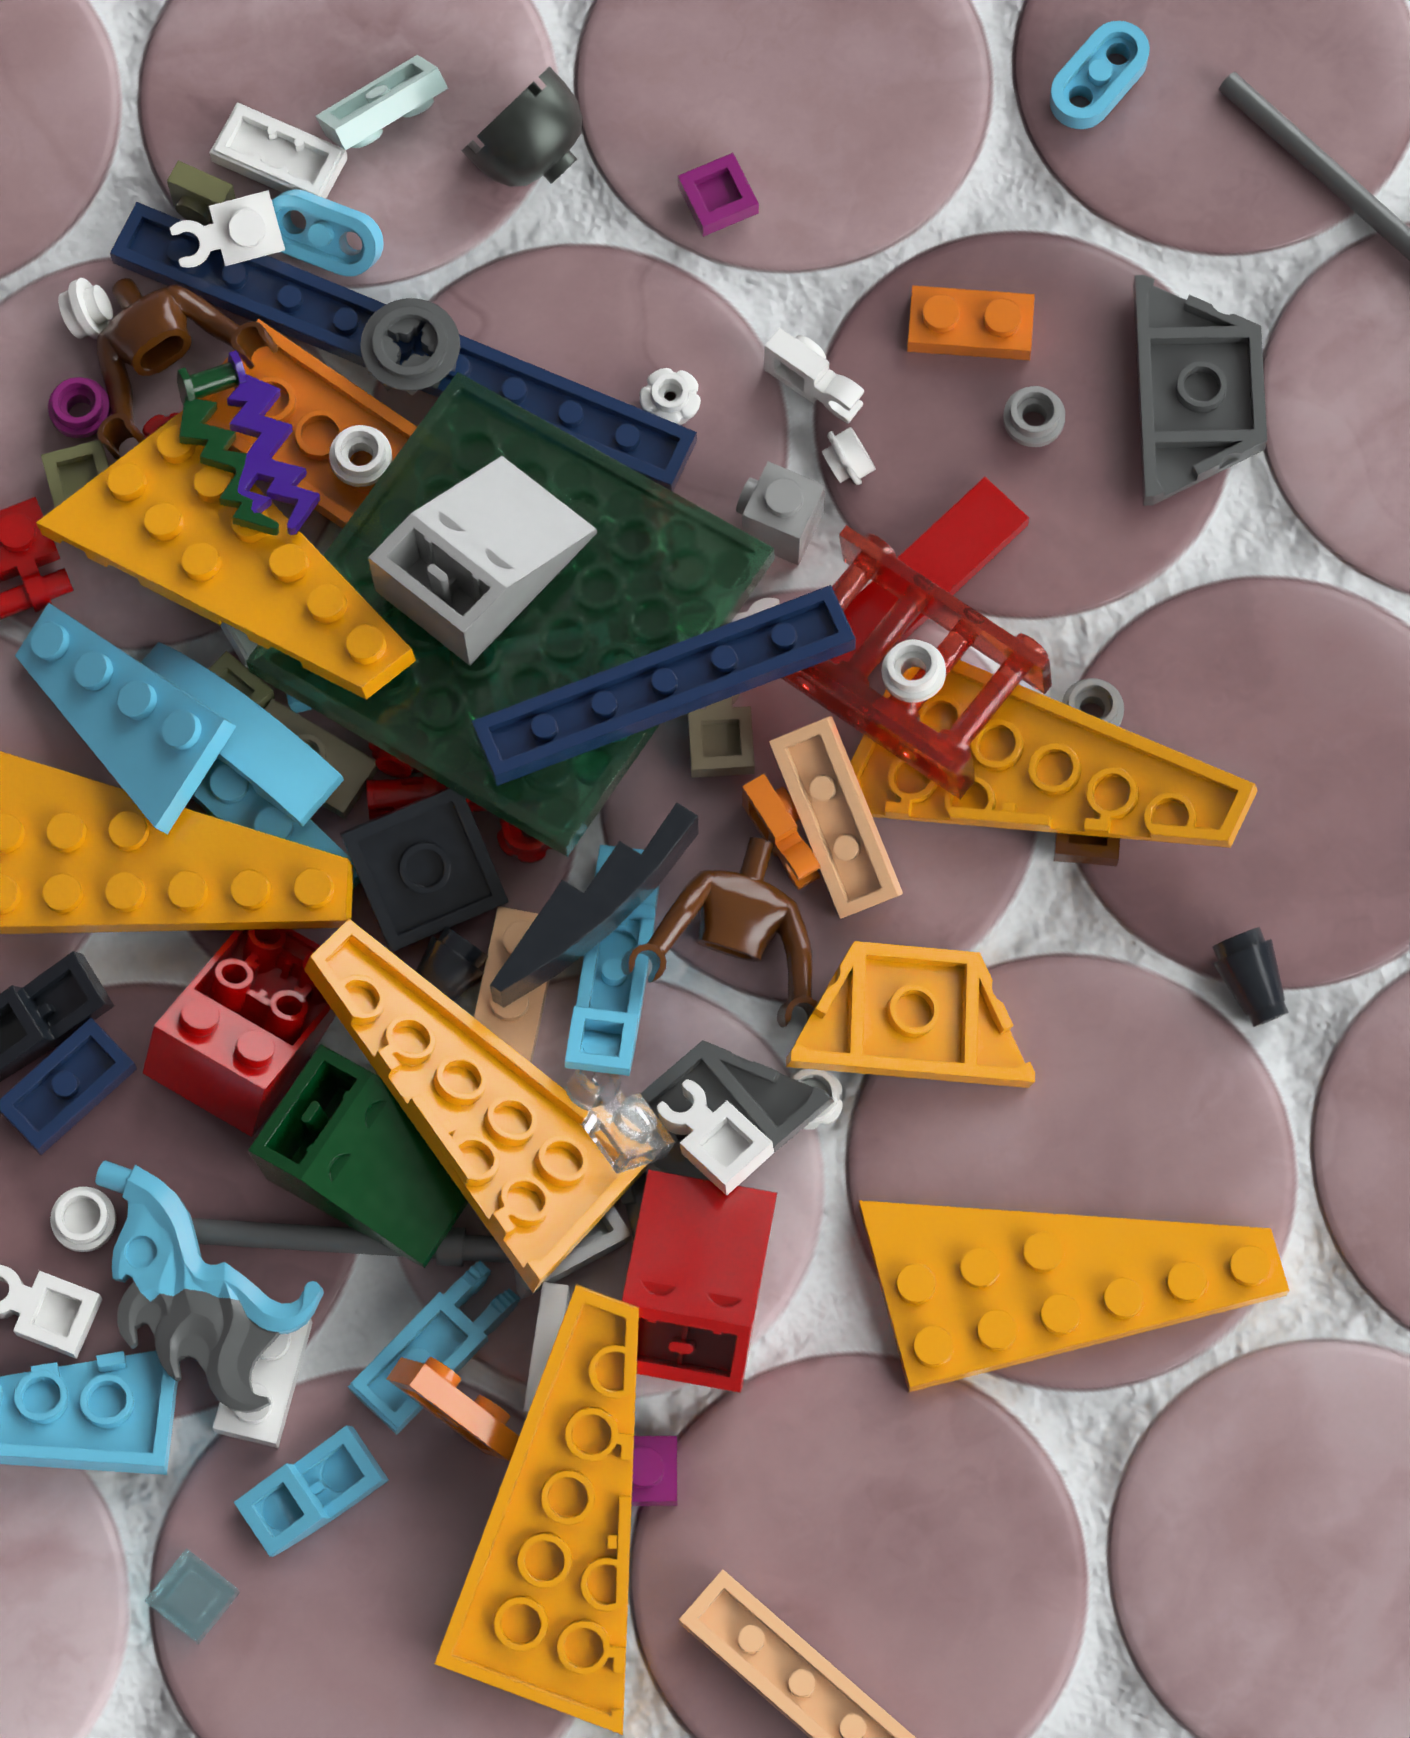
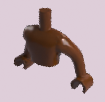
M122 278L118 280L112 287V293L122 311L107 324L96 340L100 370L106 386L111 415L102 421L98 428V439L116 460L122 457L119 454V447L125 440L134 437L138 443H141L145 439L144 435L134 424L133 394L125 363L131 365L138 375L151 376L162 372L181 359L190 349L192 343L191 336L187 330V318L211 336L236 350L249 369L255 367L251 359L257 349L268 346L273 353H276L278 345L259 322L252 321L239 326L206 300L178 284H172L142 296L132 279Z
M750 837L740 873L724 870H703L697 873L683 888L647 944L634 947L625 953L621 963L623 973L629 975L635 966L637 955L644 954L652 962V971L648 977V983L660 978L666 970L667 961L665 955L699 912L700 928L697 943L738 959L751 962L761 961L767 945L778 933L786 953L789 1000L780 1006L777 1012V1022L780 1027H786L791 1020L792 1011L795 1006L804 1009L808 1020L818 1002L812 999V949L806 926L797 903L780 889L763 881L774 844L761 838Z

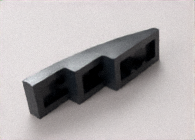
M676 802L642 854L619 841L584 893L566 881L561 880L490 984L493 1001L503 1008L563 972L610 935L659 886L699 834L698 815Z
M72 951L24 987L11 985L0 993V1082L67 1040L90 1018L96 1020L115 1006L82 953Z

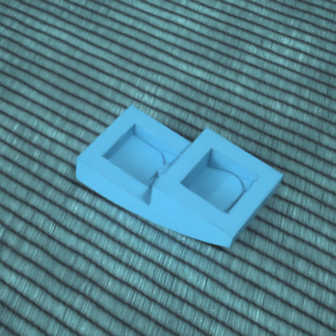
M346 1425L295 1464L286 1463L234 1501V1504L269 1557H274L334 1520L380 1488L389 1479L355 1428Z

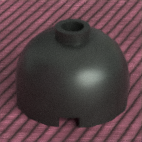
M550 66L539 76L546 85L543 90L535 82H532L477 135L484 144L482 148L472 140L461 150L479 170L493 181L509 187L527 186L544 176L552 184L577 160L570 149L581 134L583 117L576 97Z

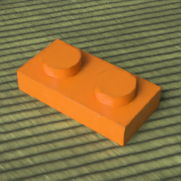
M912 285L907 352L1030 361L1035 294Z
M403 1357L399 1359L386 1378L388 1381L483 1453L510 1461L519 1435L506 1426L511 1416L504 1409L482 1395H478L474 1401L456 1388L462 1380L461 1377L432 1357H428L425 1363Z

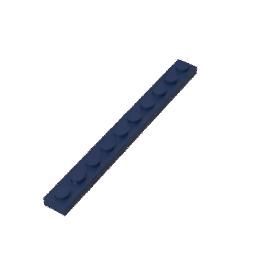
M136 202L110 252L113 264L167 286L178 284L194 292L210 304L256 322L260 319L280 333L366 368L361 354L362 332L370 317L386 304L268 255L225 266L221 250L219 249L211 251L207 259L196 267H180L178 259L192 256L198 251L199 240L196 235L190 232L171 235L170 227L183 220ZM422 330L418 337L414 336L409 343L393 340L400 347V365H402L404 360L408 361L409 357L413 354H418L422 357L424 355L429 356L422 350ZM460 334L461 348L455 371H450L441 380L437 389L433 387L421 389L425 393L670 494L673 493L697 442V432Z

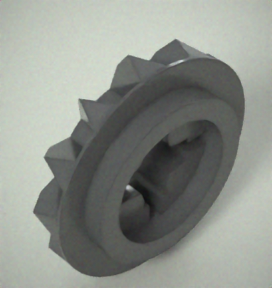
M417 298L396 300L378 309L366 323L361 336V354L368 374H372L380 381L387 391L392 388L404 390L411 396L418 390L428 387L437 389L441 380L450 371H455L461 348L459 332L450 315L440 306ZM422 330V350L429 356L424 355L422 357L418 354H413L409 357L408 361L404 360L402 365H400V347L393 340L409 343L414 336L418 337Z

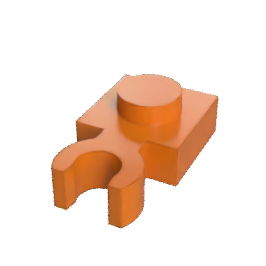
M765 774L743 785V808L762 838L774 844L772 853L774 857H779L795 887L800 890L819 879L820 875L817 870L821 866L810 847L797 832L796 822L800 818L788 791L783 786L774 790Z

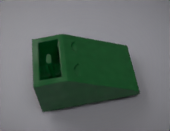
M321 1044L248 1149V1152L267 1180L424 1268L468 1204L465 1196L382 1079Z

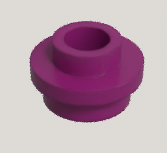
M73 377L63 381L53 390L48 401V413L53 426L60 433L71 438H86L96 434L102 421L110 416L111 412L109 397L105 389L96 381L88 378ZM78 403H86L91 406L89 413L82 417H73L69 412Z

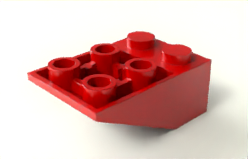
M293 929L235 930L154 1025L142 1073L252 1137L285 1097L336 1016L304 970L310 956L321 945Z
M648 1169L622 1297L623 1302L639 1307L636 1374L741 1393L778 1192L738 1185L728 1195H725L710 1180Z

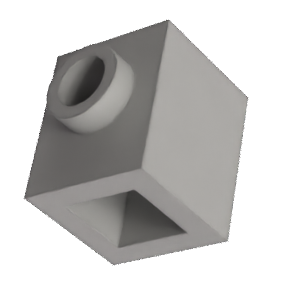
M768 461L759 480L751 477L747 480L736 506V512L742 514V542L799 566L824 513L825 485Z

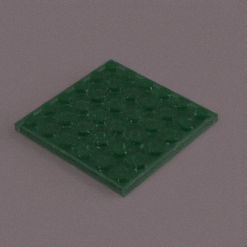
M457 372L323 555L412 648L416 661L367 700L303 668L300 661L273 647L266 649L257 645L246 660L250 673L568 857L659 725L496 786L473 732L472 721L731 623L775 560L774 548ZM503 456L595 527L597 534L471 665H468L375 591L368 557L412 512Z

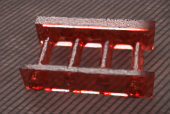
M846 525L839 533L843 561L849 566L832 586L843 612L870 579L899 599L848 662L840 661L838 664H835L831 660H826L784 676L781 679L961 800L976 781L973 757L969 745L1021 680L1045 695L1052 686L1048 654L1033 638L1023 633H1019L1016 637L898 560L894 550L878 536L867 533L863 537ZM920 612L949 631L948 635L937 647L945 662L946 676L971 646L1000 665L949 730L941 729L939 733L920 721L918 711L927 700L911 703L901 701L892 695L887 699L869 687L870 682L867 679ZM920 668L911 680L921 679L926 673L925 670Z

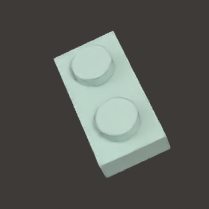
M416 55L317 114L316 118L325 136L344 150L350 147L361 148L377 140L383 133L382 128L400 117H412L427 110L434 103L433 97L447 90L448 87L438 67Z

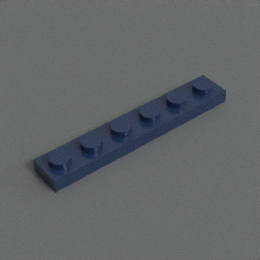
M829 585L472 721L473 732L496 786L853 651L856 649V638L832 586Z

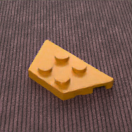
M854 941L848 948L786 1057V1067L1022 1088H1029L1035 1082V1071L1031 1062H1024L1010 1031L1014 1025L1003 1002L999 1001L993 993V980L980 952Z

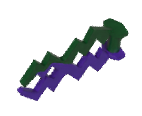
M236 350L229 352L228 363L192 375L188 374L185 367L178 369L177 384L181 402L184 406L179 435L180 443L205 446L200 455V463L235 474L219 498L220 505L238 508L232 517L233 524L270 535H278L279 523L261 514L272 505V500L296 505L288 520L287 532L290 535L297 534L319 503L320 494L297 487L307 475L306 468L272 459L293 432L292 424L265 416L281 396L280 388L245 374L242 360ZM234 387L235 390L227 398L228 406L242 408L229 423L230 430L207 425L206 422L218 409L217 402L201 400L200 398ZM236 432L257 438L248 453L228 451L236 440ZM257 480L271 483L266 491L267 496L249 490Z

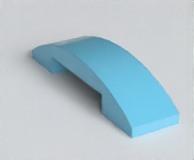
M158 642L140 662L237 726L217 758L248 780L258 795L303 827L344 781L342 775L284 724L234 686L188 656Z
M600 844L595 876L616 846ZM634 849L640 854L644 851L642 849ZM659 886L610 935L584 954L576 1006L573 1008L565 1068L630 1076L650 959L644 954H638L635 966L629 975L623 973L621 963L625 953L634 947L647 944L653 935Z

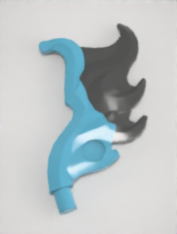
M104 1160L96 1174V1185L123 1194L122 1197L128 1202V1217L114 1246L112 1256L113 1279L124 1283L129 1278L134 1280L124 1293L118 1306L117 1324L121 1336L134 1349L139 1345L137 1329L143 1325H149L155 1336L156 1352L160 1363L176 1381L182 1380L179 1362L185 1358H192L197 1360L205 1371L212 1393L222 1404L231 1410L251 1413L271 1405L268 1397L259 1396L253 1392L251 1376L254 1366L263 1352L280 1334L295 1332L308 1323L323 1297V1288L317 1282L310 1281L305 1285L304 1291L298 1300L292 1303L281 1304L270 1299L249 1279L226 1262L217 1265L205 1263L201 1257L191 1215L181 1198L163 1181L137 1165L132 1170Z

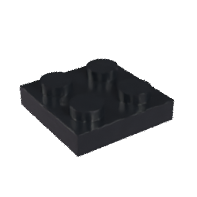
M458 783L340 833L391 952L443 931L446 927L450 928L509 902L461 786Z

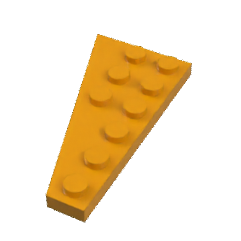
M183 410L36 522L43 536L59 544L64 541L84 551L87 558L106 568L108 565H111L137 578L140 585L220 626L223 622L245 633L250 641L266 649L273 647L300 661L303 668L366 700L416 661L412 648L300 531L295 535L288 534L287 523L289 519L273 502L261 514L279 523L278 535H270L233 524L232 517L238 508L220 505L219 498L235 474L200 463V455L205 446L180 443L179 435ZM255 484L249 490L266 496Z
M348 919L310 956L304 970L527 1286L534 1293L645 1172L652 1158L352 920Z

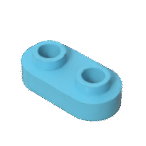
M1111 21L1103 24L1058 72L1051 86L1050 108L1059 122L1074 129H1088L1096 126L1139 80L1146 70L1150 50L1148 39L1139 27L1126 21ZM1111 54H1121L1127 59V62L1116 65L1111 63L1107 57ZM1075 96H1082L1087 98L1090 104L1086 107H1076L1070 102V99Z
M299 189L285 191L272 200L285 251H281V253L338 275L349 277L362 274L379 260L383 251V235L377 223L370 216ZM292 210L303 214L306 220L305 229L298 228L293 224L291 220ZM347 232H354L361 238V250L353 249L348 244Z

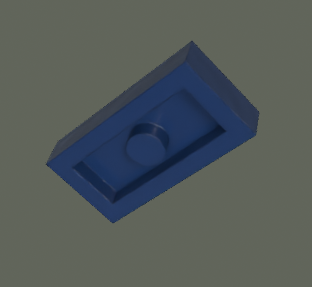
M90 1018L0 1099V1113L41 1156L136 1071L137 1067L108 1034Z

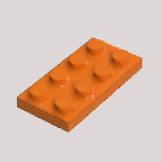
M258 319L256 322H259L278 345V351L273 353L268 346L257 349L251 359L255 365L253 369H249L242 361L245 374L280 388L281 396L265 416L292 424L293 430L272 459L306 468L307 475L297 487L320 494V501L314 510L375 551L412 512L426 504L457 465V453ZM228 357L222 364L228 363ZM234 387L200 398L201 400L217 402L218 409L206 422L207 425L230 430L229 423L242 408L228 406L227 398L235 390ZM355 425L370 426L382 432L388 439L392 450V464L386 476L379 482L366 487H355L342 482L334 474L329 459L330 447L335 437L343 430ZM236 432V440L228 451L248 453L257 438ZM358 451L351 456L350 462L357 466H363L368 464L373 456L366 451Z

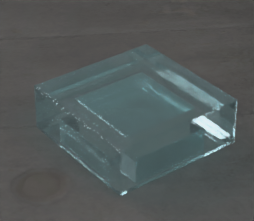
M186 1548L145 1599V1603L199 1645L240 1591Z

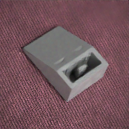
M501 456L412 512L368 557L375 591L468 665H471L597 534V529Z

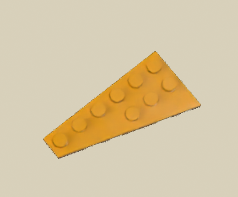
M942 652L940 653L945 662L946 677L938 693L925 701L911 703L895 698L886 689L851 760V765L872 817L1231 848L1258 791L1255 783ZM911 667L903 673V677L907 680H918L926 672L920 667Z
M0 751V934L340 928L348 919L351 920L354 866L348 858L184 808L169 833L166 834L151 824L124 789Z
M859 1200L858 1207L909 1392L1284 1297L1289 1292L1271 1228Z
M576 1284L434 1664L623 1735L639 1307Z

